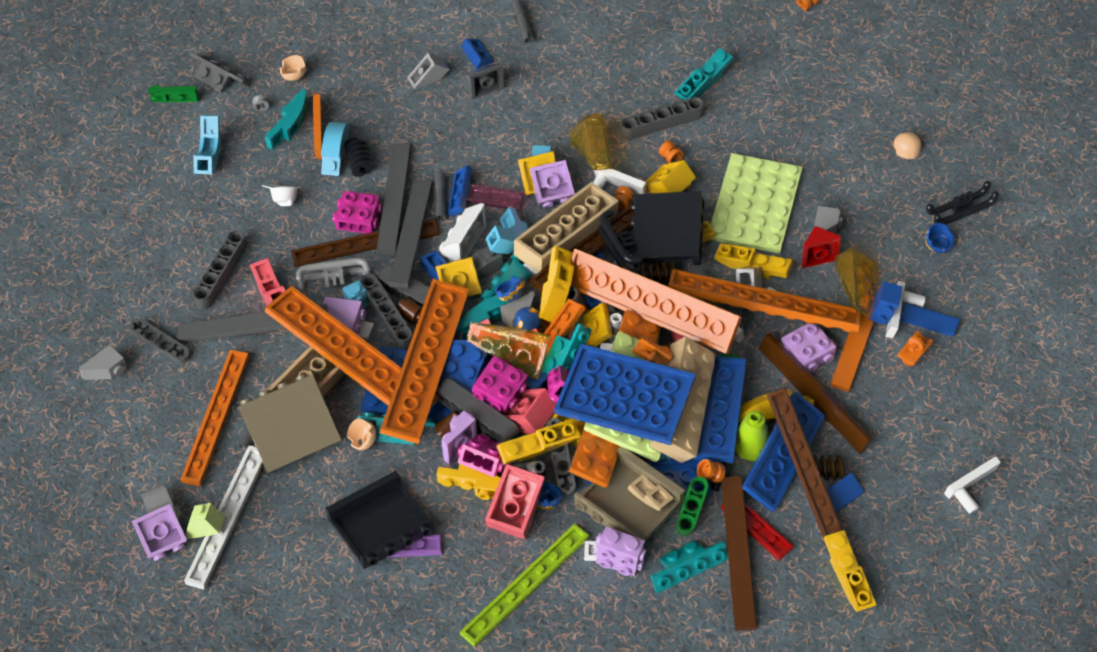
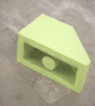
M211 503L194 506L185 534L186 539L219 534L225 516Z

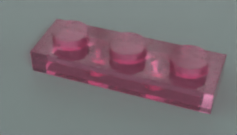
M470 184L466 202L474 204L483 203L485 206L503 209L512 207L516 211H520L524 193Z

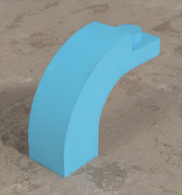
M201 115L200 146L198 153L194 155V174H213L216 171L221 150L220 116Z
M328 123L321 156H323L322 175L340 176L342 151L345 141L349 139L350 123Z
M508 207L500 218L502 227L495 225L486 237L491 252L499 254L513 253L514 239L528 230L527 223L520 221L516 209Z

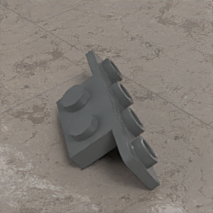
M190 52V56L201 61L194 78L222 93L227 88L231 78L250 87L251 84L246 82L247 78L238 73L235 76L232 74L233 70L225 66L223 69L220 68V63L212 59L210 62L207 61V57L199 52L197 54Z

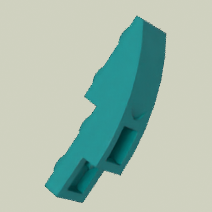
M719 48L700 69L696 68L677 88L674 95L682 100L701 96L723 77V71L734 60L733 56Z
M302 89L281 110L283 118L266 133L265 141L268 148L273 150L283 138L290 141L300 128L306 115L308 104L305 89Z
M497 295L482 301L460 319L455 335L462 332L463 340L468 339L473 335L471 326L486 319H489V321L501 319L500 307L512 301H502Z

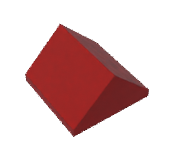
M815 225L804 243L801 262L802 269L837 261L841 237Z

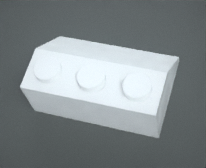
M480 203L466 208L463 214L458 216L456 225L449 230L447 239L441 243L439 248L444 260L453 262L467 258L486 227L485 204Z

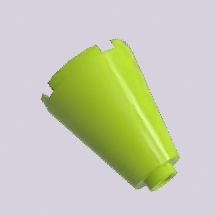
M748 412L738 428L735 452L742 459L756 461L770 435L765 417L761 412Z

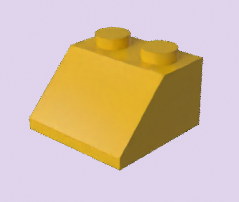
M685 160L663 164L645 182L647 191L652 194L682 192L692 185L691 182L696 177Z

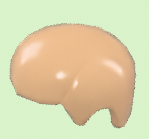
M293 55L282 61V68L280 67L282 78L288 81H296L304 76L306 64L302 56Z
M913 132L899 134L894 140V148L897 155L905 159H913L919 156L921 152L920 138Z
M360 418L354 420L347 431V438L352 441L351 446L361 451L372 447L377 438L375 426L371 422ZM359 439H362V445H359Z

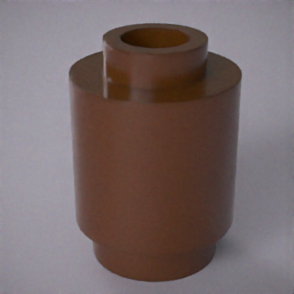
M403 298L397 306L399 313L413 324L418 322L423 307L412 299Z

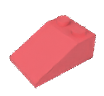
M545 388L526 389L523 394H518L516 397L518 400L512 409L509 408L506 413L498 411L513 421L521 433L532 434L538 429L544 428L548 419L554 415L556 403L550 399L549 393Z
M506 464L485 518L487 527L526 540L545 477Z

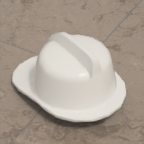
M262 184L263 187L270 188L273 201L277 202L280 206L293 205V201L297 198L298 188H301Z

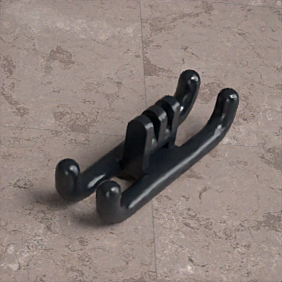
M985 181L982 188L976 192L968 191L966 194H961L960 197H954L953 201L936 208L932 204H928L926 212L929 215H935L934 223L949 224L992 206L997 201L999 193L993 191L988 200L972 206L973 200L984 196L989 191L991 183ZM950 209L953 210L954 214L941 218L940 213Z
M609 209L603 212L600 216L601 224L598 229L600 236L618 266L640 274L642 271L640 267H629L626 264L638 265L643 262L642 257H631L626 252L636 248V243L628 231L615 234L611 227L613 222L607 220L614 215L613 210Z

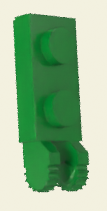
M159 85L148 88V93L151 95L150 100L153 102L199 101L197 86L161 88Z

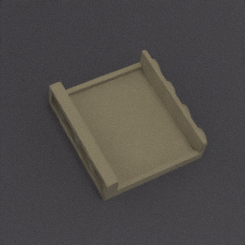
M306 373L295 378L296 382L289 384L286 381L277 385L278 390L273 392L270 389L259 393V398L252 400L251 397L240 401L241 406L237 407L264 464L263 468L266 473L341 441L313 374L307 376Z
M620 447L616 451L618 457L608 486L604 488L592 482L581 494L578 492L574 493L575 505L580 511L588 513L595 522L646 542L684 502L685 490L626 448ZM642 474L655 486L660 484L674 497L660 511L648 506L628 490L629 485Z

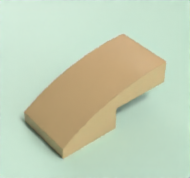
M643 474L628 487V490L634 496L658 511L674 498L660 484L655 486Z

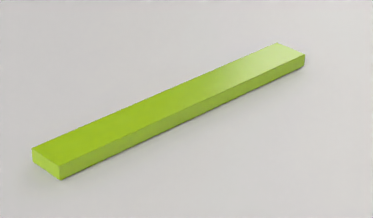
M574 523L460 631V635L476 647L590 538V535Z

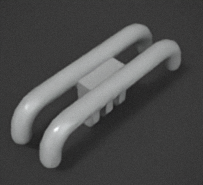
M363 258L307 264L300 267L296 272L298 290L303 291L306 282L325 279L326 287H330L329 281H333V286H337V280H340L341 285H345L344 276L371 274V266ZM353 265H361V266H362V267H351V268H344V269L342 268V267L353 266ZM324 270L323 272L309 273L304 275L306 272Z

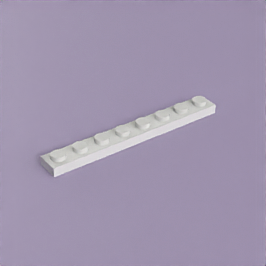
M248 446L218 509L225 516L220 533L205 536L184 580L186 585L205 590L264 465L256 447Z

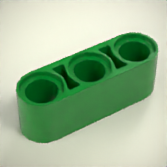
M695 477L690 482L676 524V531L681 536H690L695 529L708 490V482L703 477ZM696 484H700L703 486L704 490L701 492H697L694 490L693 486ZM694 503L698 509L694 511L689 510L687 504ZM688 522L691 528L683 529L680 523Z

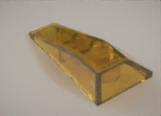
M593 113L584 116L568 133L570 145L578 149V153L585 157L586 162L595 171L613 169L603 114Z
M852 246L836 256V272L852 308L864 316H868L873 301L871 296L876 290L874 285L879 279L878 263Z
M471 322L467 341L485 353L505 359L509 365L523 370L528 377L539 379L551 336L532 330Z

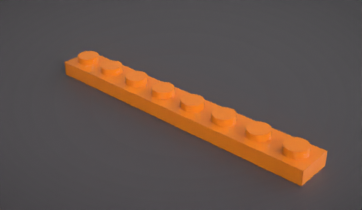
M229 350L181 476L183 484L199 487L202 485L249 359L247 352Z

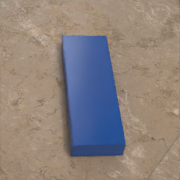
M469 165L455 172L448 208L449 216H456L465 210L472 168Z
M904 303L899 321L954 337L960 319Z

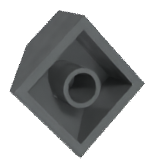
M495 63L463 75L464 86L472 99L504 89L502 63Z

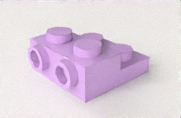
M566 160L530 168L538 206L543 205V208L552 207L555 202L559 201L562 204L575 194Z
M463 411L459 415L454 416L450 422L451 432L446 433L441 440L444 461L449 465L459 457L458 450L461 444L477 436L476 419L470 412Z
M171 504L132 521L149 560L153 558L154 561L165 557V552L171 549L173 552H176L179 549L185 548L184 543L187 542V539Z

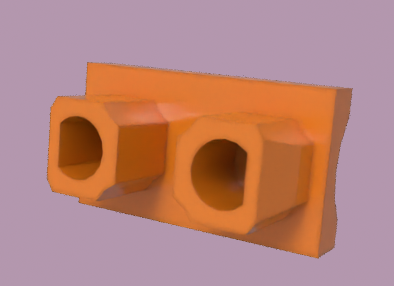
M916 331L899 351L897 357L902 359V362L909 367L915 366L933 344L934 340L926 338L919 331Z
M649 335L642 336L632 351L645 361L664 366L673 356L668 347L659 346L654 343V339Z

